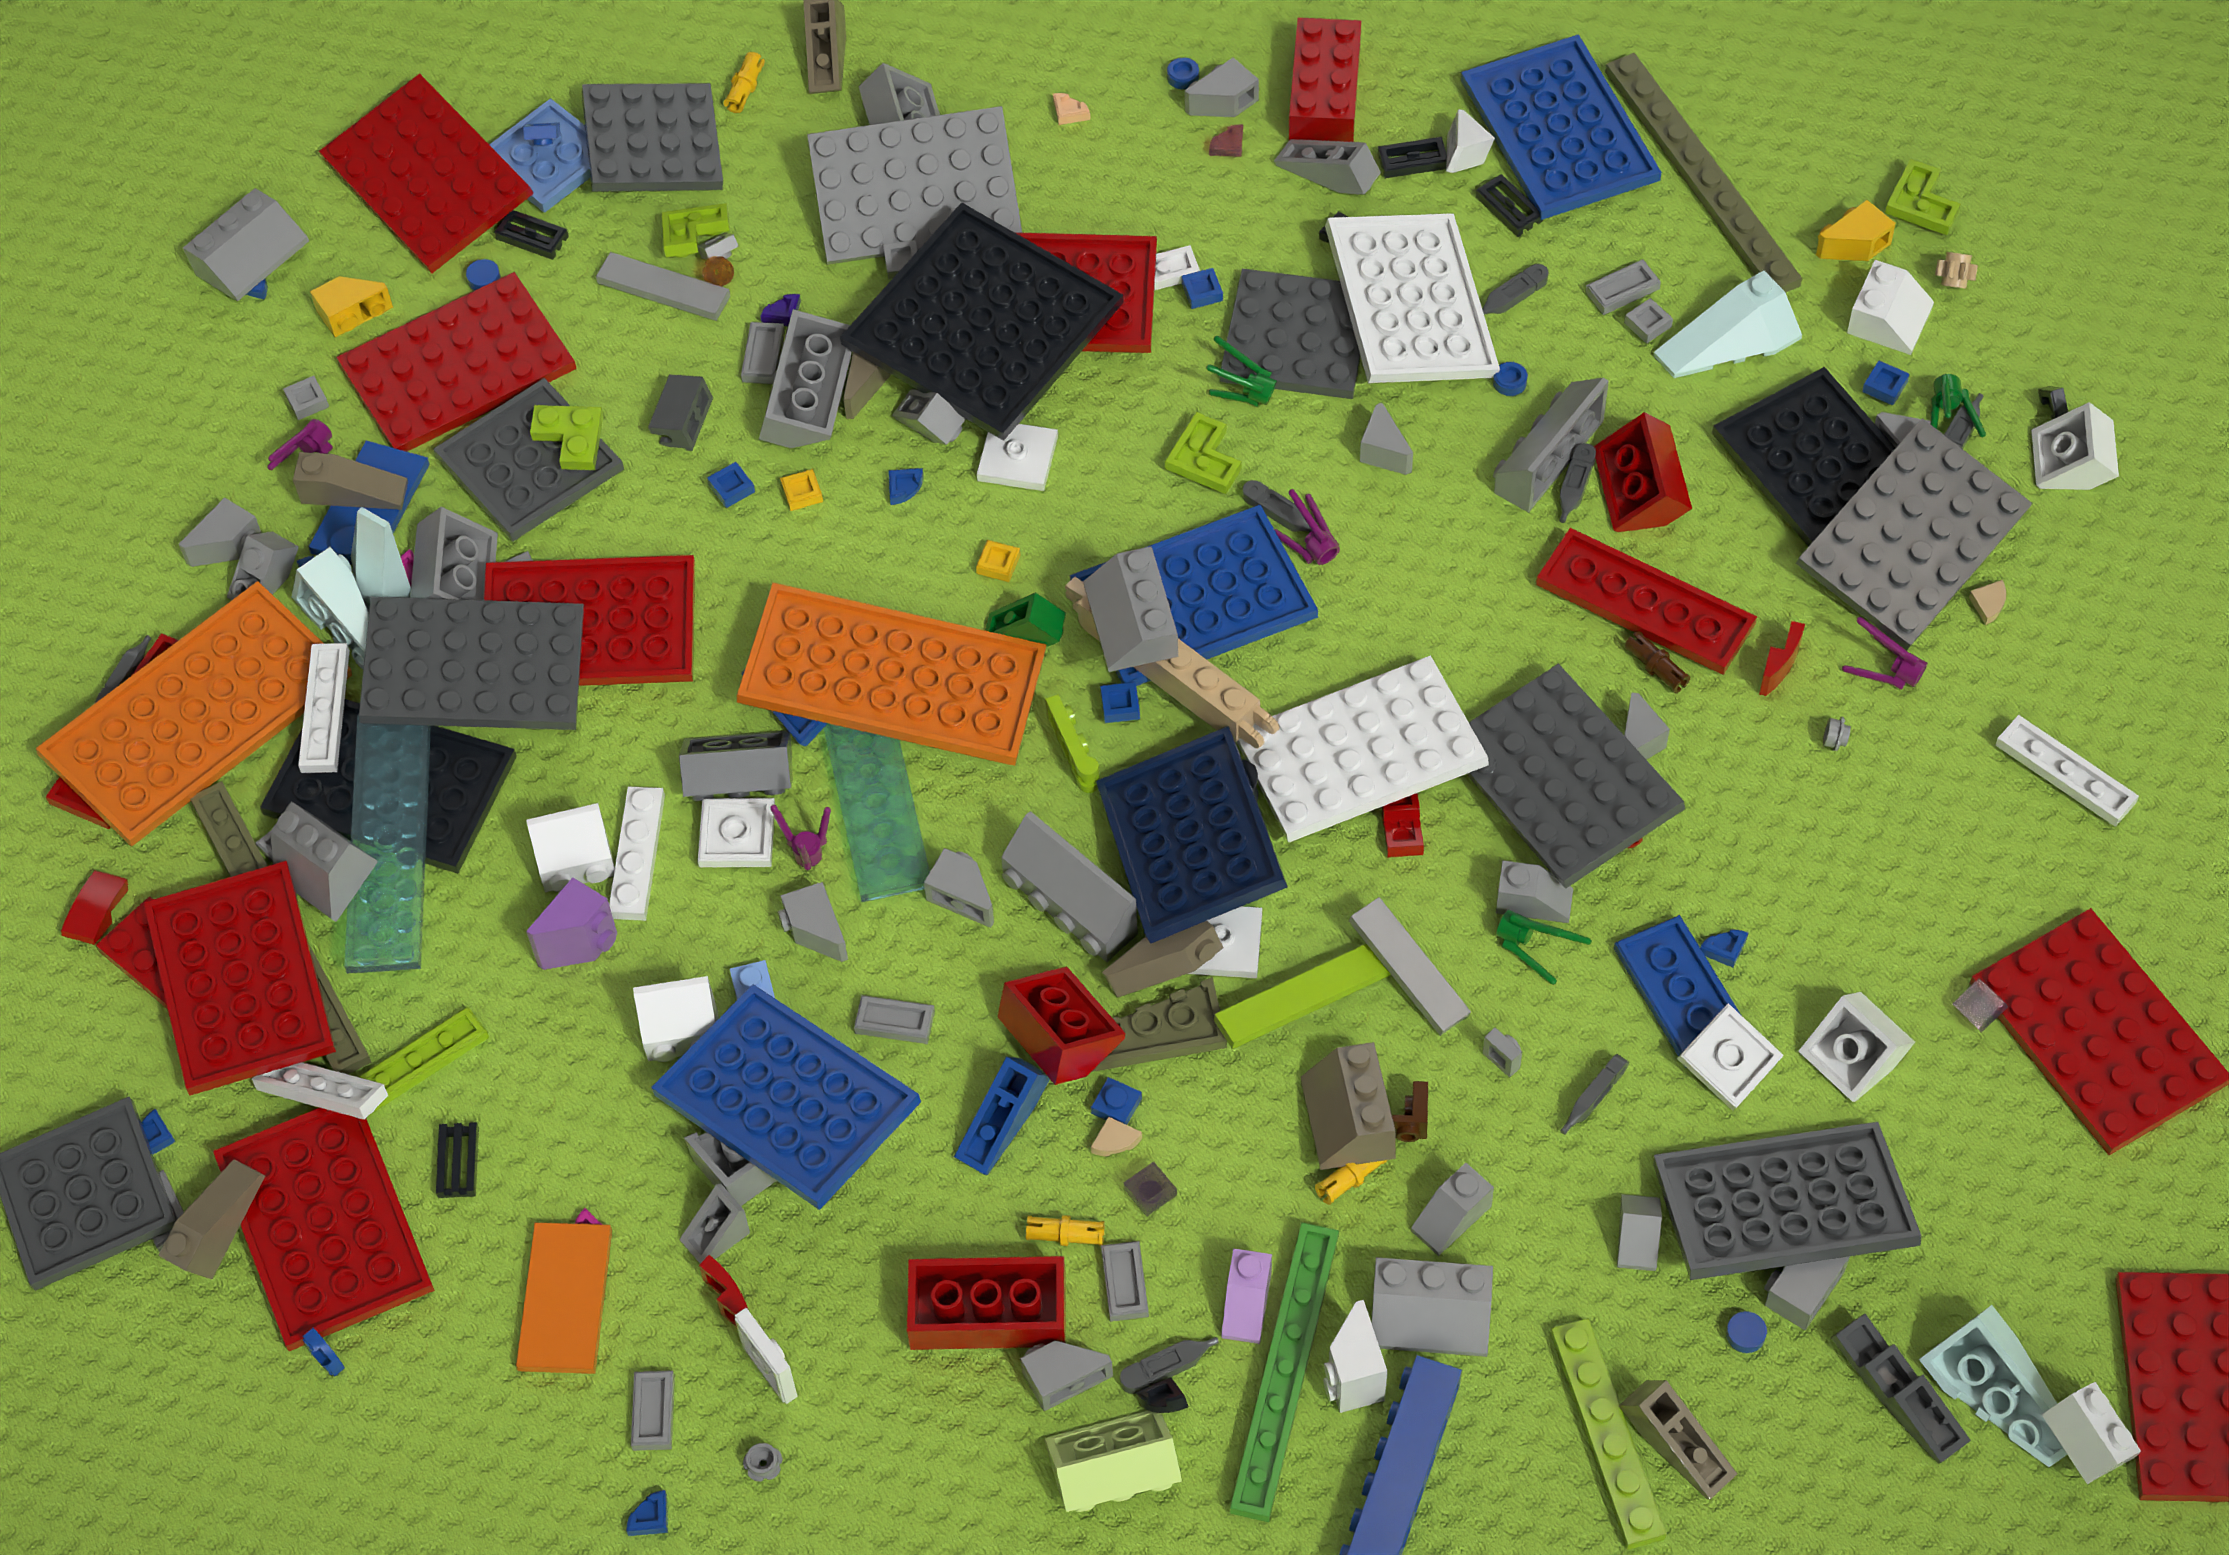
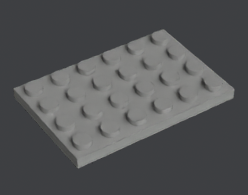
M1002 106L807 134L827 265L884 257V244L916 240L917 250H919L961 202L1009 230L1022 233Z

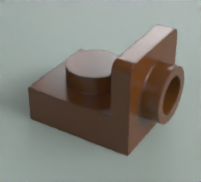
M1413 1081V1095H1405V1115H1392L1395 1138L1400 1141L1415 1142L1419 1139H1427L1428 1082Z

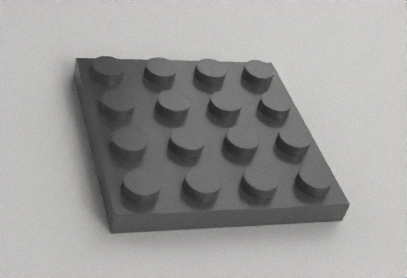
M711 83L582 84V102L592 192L723 189V175Z
M1242 268L1227 342L1261 368L1272 372L1270 378L1277 380L1275 389L1353 399L1361 356L1340 281ZM1225 350L1221 369L1248 379L1250 373L1257 375ZM1220 376V382L1237 384Z
M545 378L433 449L436 458L512 542L624 470L622 460L601 438L595 470L561 469L559 460L562 441H532L530 429L534 405L570 406Z
M130 1096L0 1153V1197L29 1284L35 1291L172 1230L176 1222L136 1106Z

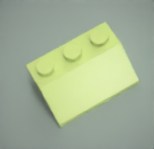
M1145 1411L1045 1438L1058 1490L1066 1512L1072 1510L1076 1512L1088 1511L1095 1507L1096 1504L1110 1500L1116 1502L1125 1501L1132 1498L1136 1493L1148 1490L1163 1491L1170 1488L1172 1484L1182 1481L1173 1438L1161 1413Z

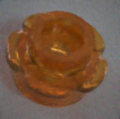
M711 256L705 261L706 266L702 270V275L706 282L721 287L731 282L734 276V268L730 261L724 257L717 258V256Z

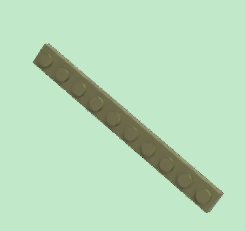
M1632 53L1607 63L1605 73L1753 274L1756 275L1764 270L1785 293L1800 287L1802 282L1800 274L1637 55Z
M222 781L200 791L190 799L231 877L267 866ZM310 947L336 1052L325 1056L333 1071L348 1075L372 1062Z

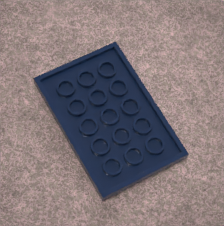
M1229 726L1096 781L1133 897L1136 898L1137 910L1150 944L1288 887Z

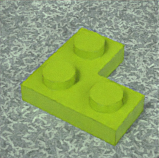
M1910 159L1886 205L1885 214L1948 235L1959 213L1961 204L1932 194L1939 180L1941 169Z
M727 203L662 212L665 257L675 256L682 258L698 253L697 236H715L722 232L730 231Z
M534 405L530 429L532 441H562L559 460L561 469L595 470L603 422L602 407Z
M1196 412L1166 459L1165 469L1227 494L1242 470V461L1215 451L1227 433V424Z

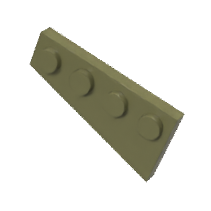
M1213 977L1201 981L1200 986L1186 992L1184 989L1170 994V998L1152 1006L1148 1003L1138 1007L1135 1013L1121 1019L1117 1016L1114 1017L1115 1022L1126 1033L1125 1039L1092 1072L1227 1048V1040L1214 1022V1015L1220 1012Z

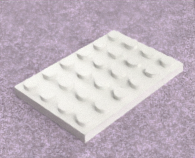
M1454 214L1335 217L1327 219L1325 228L1368 383L1494 378V374L1500 371V367Z
M1431 655L1272 716L1278 721L1280 727L1275 734H1269L1266 730L1254 724L1252 727L1263 736L1265 741L1258 749L1241 738L1237 741L1245 759L1256 766L1258 772L1257 783L1288 843L1489 765L1486 752Z

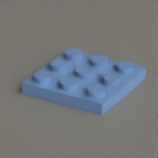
M551 98L489 144L531 187L534 194L528 200L544 213L591 178L585 125ZM560 122L561 136L552 138L553 144L533 145V139L524 140L523 127L525 125Z

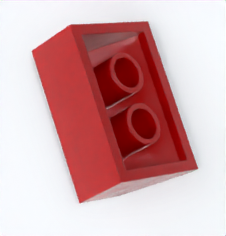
M1643 412L1593 446L1596 450L1595 459L1614 531L1625 532L1667 526L1692 510L1671 426Z
M1067 966L1004 982L997 1017L1054 1085L1087 1077L1125 1039L1126 1033Z

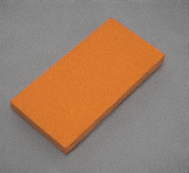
M535 1222L516 1363L518 1371L596 1373L612 1238L611 1225Z

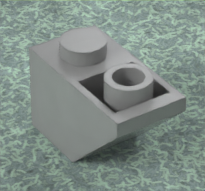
M1231 58L1223 65L1216 66L1211 73L1201 80L1193 82L1185 90V112L1190 116L1236 117L1259 101V79L1234 58Z
M273 531L247 535L227 598L233 600L257 581L273 595L289 577L299 546Z

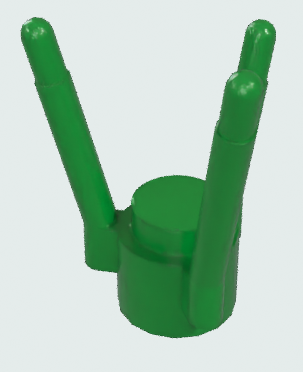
M1215 336L1214 341L1257 375L1250 373L1248 379H1245L1209 364L1206 366L1208 371L1244 386L1243 392L1248 394L1210 389L1209 395L1247 402L1258 407L1259 403L1267 405L1277 383V380L1270 378L1272 372L1261 368L1219 336Z
M1944 374L1936 378L1933 383L1935 395L1931 398L1930 425L1937 429L1940 408L1944 410L1945 418H1950L1951 410L1957 408L1961 402L1964 404L1979 436L1985 437L1986 432L1970 401L1969 391L1962 389L1959 377L1953 374Z
M1507 910L1504 913L1496 932L1497 936L1505 939L1502 948L1513 952L1552 985L1556 984V978L1518 945L1520 943L1526 945L1531 939L1534 930L1586 945L1592 942L1591 938L1533 921L1511 910Z

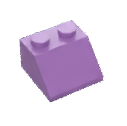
M573 877L526 931L537 965L543 970L595 961L602 952L608 951L613 946L617 935L608 899Z

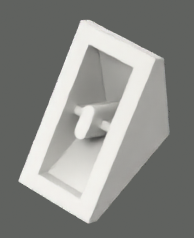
M1458 109L1447 134L1446 171L1450 173L1484 164L1495 139L1464 110Z

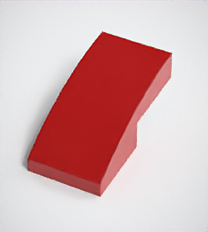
M1791 621L1785 650L1770 646L1759 695L1767 696L1789 673L1799 652L1805 628L1804 623Z
M1418 793L1382 806L1387 858L1424 855Z
M94 871L71 906L62 926L61 936L95 945L112 924L111 911L128 892V879Z
M708 1255L699 1264L703 1281L720 1294L717 1298L720 1313L736 1326L735 1315L745 1308L748 1309L747 1304L729 1273L711 1255Z

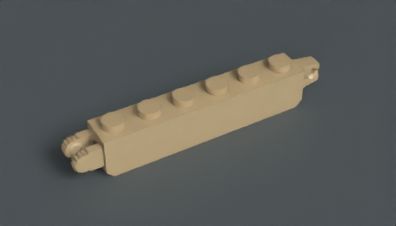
M1074 577L1065 585L1066 597L1074 603L1073 609L1078 613V620L1083 629L1100 641L1084 583ZM1178 639V657L1134 666L1136 670L1214 729L1220 730L1229 726L1235 742L1241 738L1258 749L1265 741L1263 736L1252 727L1254 724H1257L1269 734H1275L1280 728L1278 721L1260 707V699L1180 639Z

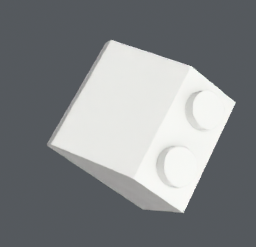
M1875 260L1852 308L1847 333L1911 355L1933 308L1934 301L1907 270Z
M2090 402L2031 430L2036 486L2040 489L2090 490L2119 477L2114 422Z
M598 803L526 820L545 892L561 891L572 877L581 883H598L614 876L615 867Z
M708 976L633 988L642 1043L648 1061L666 1062L673 1060L675 1057L683 1056L719 1019Z
M1862 992L1843 995L1800 1048L1799 1052L1852 1102H1855L1897 1066L1914 1045L1915 1041Z
M1364 1300L1357 1301L1330 1346L1329 1362L1324 1363L1327 1377L1323 1379L1325 1391L1329 1401L1336 1400L1340 1413L1385 1401L1387 1368Z
M2096 1382L2074 1392L2042 1414L2087 1484L2132 1460L2141 1452L2131 1433L2126 1429L2110 1405L2108 1398L2102 1393Z

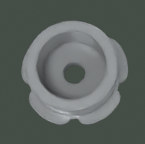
M1840 717L1839 720L1828 719L1823 737V746L1831 747L1833 751H1837L1840 746L1846 747L1851 726L1844 724V717Z
M759 1443L749 1449L744 1457L743 1465L748 1470V1476L752 1480L761 1482L764 1479H774L781 1471L780 1464L783 1460L778 1449L766 1443ZM762 1460L767 1461L765 1466H760L759 1463Z

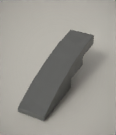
M1866 1314L1859 1316L1831 1337L1881 1403L1938 1464L1945 1461L1971 1441L1924 1375H1916L1895 1344L1889 1346Z

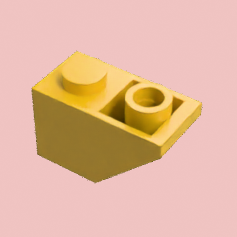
M1866 200L1858 207H1851L1840 220L1833 225H1826L1818 235L1819 241L1816 256L1820 259L1869 261L1891 245L1896 223Z
M339 276L310 291L317 313L334 337L349 332L362 323L380 316L393 308L388 288L383 282Z

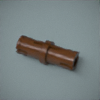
M1641 631L1634 633V636L1637 638L1636 640L1631 636L1625 643V649L1630 651L1645 665V670L1650 675L1655 674L1674 693L1681 691L1679 684L1683 688L1687 686L1691 677L1669 659L1670 654L1665 649L1659 650Z

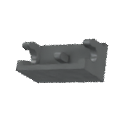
M669 374L648 426L652 434L669 436L661 437L659 444L693 451L713 400V396L704 378L700 376Z

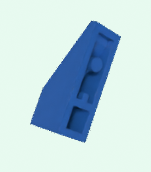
M1006 1057L954 1157L982 1174L988 1175L1035 1109L1050 1080L1049 1077L1042 1070L1021 1058Z

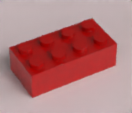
M1297 18L1289 112V141L1290 139L1354 142L1362 20Z
M1064 1256L908 1259L907 1334L910 1350L1032 1348L1035 1345L1042 1343L1047 1345L1053 1341L1066 1343V1271Z

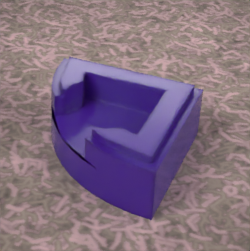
M787 294L783 296V299L776 301L772 305L768 304L761 313V322L779 323L788 327L792 310H799L801 303L800 294Z

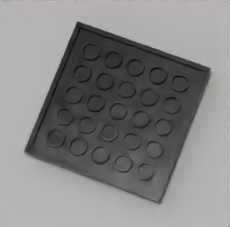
M961 202L840 336L841 345L918 391L922 393H938L949 402L959 415L1004 441L1124 303L1123 294Z

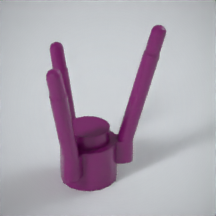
M311 419L300 432L268 457V460L271 462L268 464V469L273 470L297 448L307 453L319 452L328 454L333 449V446L328 443L332 438L330 429L323 422Z
M1290 489L1288 492L1312 530L1304 540L1306 549L1279 530H1274L1279 539L1300 554L1308 564L1315 560L1318 565H1324L1334 559L1339 553V543L1332 536L1312 495L1306 494L1305 499L1314 518L1295 490Z
M1858 617L1856 621L1859 625L1872 634L1875 640L1898 656L1890 670L1896 673V675L1893 677L1848 665L1842 666V671L1892 684L1901 690L1906 683L1915 687L1928 663L1907 652L1862 617Z
M772 805L770 810L786 838L787 845L793 850L796 863L804 867L805 870H810L811 867L817 865L822 859L821 847L827 843L826 834L831 809L829 807L824 808L818 834L803 831L795 836L792 834L778 807Z

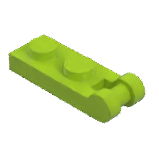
M1059 694L1045 698L1047 719L1079 788L1085 793L1097 791L1096 781L1100 780L1099 764L1095 758L1087 756L1089 747L1084 734L1076 733L1074 728L1076 719L1070 705H1063Z

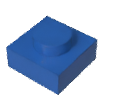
M560 122L527 124L523 127L524 140L533 139V145L553 144L552 138L561 136Z
M1213 268L1181 276L1182 286L1191 309L1223 301V291Z
M1879 360L1864 383L1862 392L1890 405H1894L1908 383L1910 374Z
M737 462L707 477L709 487L725 508L755 493L754 484Z
M1136 682L1100 686L1105 723L1140 719Z
M1108 1077L1091 1106V1114L1104 1120L1110 1117L1127 1125L1142 1100V1092Z

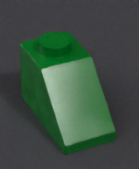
M1035 592L990 612L985 631L1038 642L1049 647L1060 642L1063 635L1066 612Z

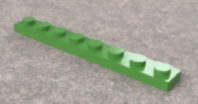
M1301 1223L1230 1507V1514L1264 1522L1270 1521L1338 1243L1339 1230Z

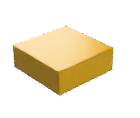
M813 469L780 478L790 511L823 502L822 493Z
M987 540L977 563L976 573L1010 582L1021 555L1020 548Z

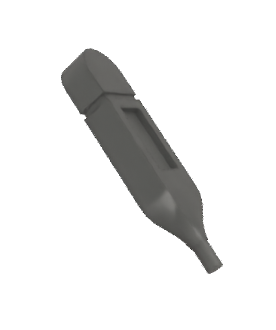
M1534 264L1524 270L1523 273H1519L1492 291L1482 308L1483 314L1504 313L1535 293V291L1544 287L1548 281L1549 272L1547 267L1542 264Z
M1981 393L1971 402L1978 417H1980V402L1984 397ZM1964 405L1958 410L1944 434L1962 449L1975 429Z
M1583 443L1578 445L1573 453L1560 492L1561 523H1565L1568 514L1581 504L1595 463L1596 450L1590 444Z
M1251 480L1244 484L1243 499L1247 504L1252 507L1261 505L1266 516L1291 531H1312L1293 502L1274 490L1269 489V487L1259 481Z
M146 635L138 646L126 651L106 682L105 688H102L97 696L95 703L131 677L144 658L146 647L151 640L150 636Z
M1619 1054L1613 1056L1605 1066V1069H1602L1576 1101L1566 1124L1560 1130L1562 1134L1565 1135L1575 1124L1583 1122L1588 1118L1612 1089L1613 1084L1615 1085L1629 1066L1628 1060Z
M1214 1337L1208 1341L1184 1340L1140 1360L1139 1363L1136 1362L1127 1366L1120 1374L1122 1389L1129 1394H1136L1138 1391L1190 1369L1199 1362L1209 1347L1219 1343L1218 1338Z

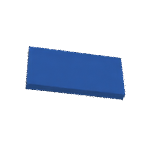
M366 440L355 460L356 462L408 479L402 510L365 508L389 522L392 533H394L430 463L428 457ZM330 506L309 545L311 554L319 555L331 547V537L338 529L345 526L355 527L357 511L361 507Z
M1680 915L1615 942L1614 950L1678 1057L1728 1003L1740 1014Z

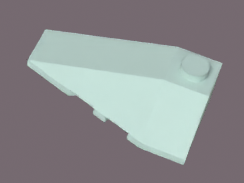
M1763 270L1737 285L1658 348L1653 356L1673 378L1711 370L1716 364L1732 360L1734 364L1745 362V357L1762 353L1764 357L1774 355L1802 339V333L1785 291Z
M361 507L357 511L351 562L353 576L369 613L371 597L410 598L411 587L390 523Z
M329 547L296 570L292 598L320 630L326 626L330 629L334 636V643H347L348 647L352 650L355 662L364 669L369 613L353 576L350 563L343 555H337Z
M1992 1305L1919 1359L1945 1393L1953 1399L1959 1398L1977 1411L1975 1414L1985 1422L1991 1421L2005 1431L2010 1440L2046 1466L2050 1467L2068 1455L2042 1416L2043 1413L2055 1406L2057 1402L2017 1336Z

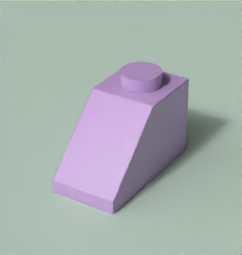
M1233 1248L1221 1338L1260 1344L1272 1274V1254Z

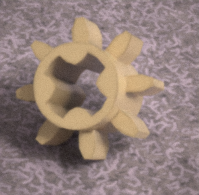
M1947 252L1945 260L1938 259L1935 275L1943 276L1941 285L1966 289L1968 280L1976 281L1978 265L1971 264L1972 255Z

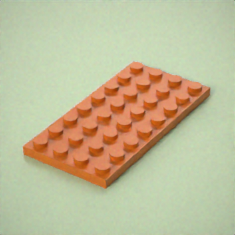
M257 581L36 748L37 754L132 847L189 803L190 799L197 793L207 789L304 713L312 644L324 643ZM349 666L347 671V679L352 676L351 668Z
M772 583L737 693V703L1015 766L1045 656L1046 644Z

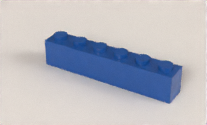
M1418 1355L1412 1368L1405 1367L1399 1389L1404 1390L1401 1402L1393 1401L1387 1418V1424L1392 1425L1388 1438L1381 1436L1375 1452L1374 1459L1380 1461L1375 1474L1368 1472L1363 1486L1362 1495L1367 1496L1363 1510L1355 1509L1350 1523L1349 1531L1354 1532L1351 1545L1343 1544L1339 1555H1402L1460 1387L1461 1369Z

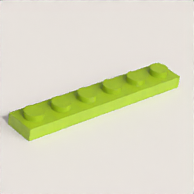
M1589 1318L1551 1328L1550 1335L1626 1549L1629 1550L1665 1540V1528L1623 1412L1619 1407L1617 1395Z

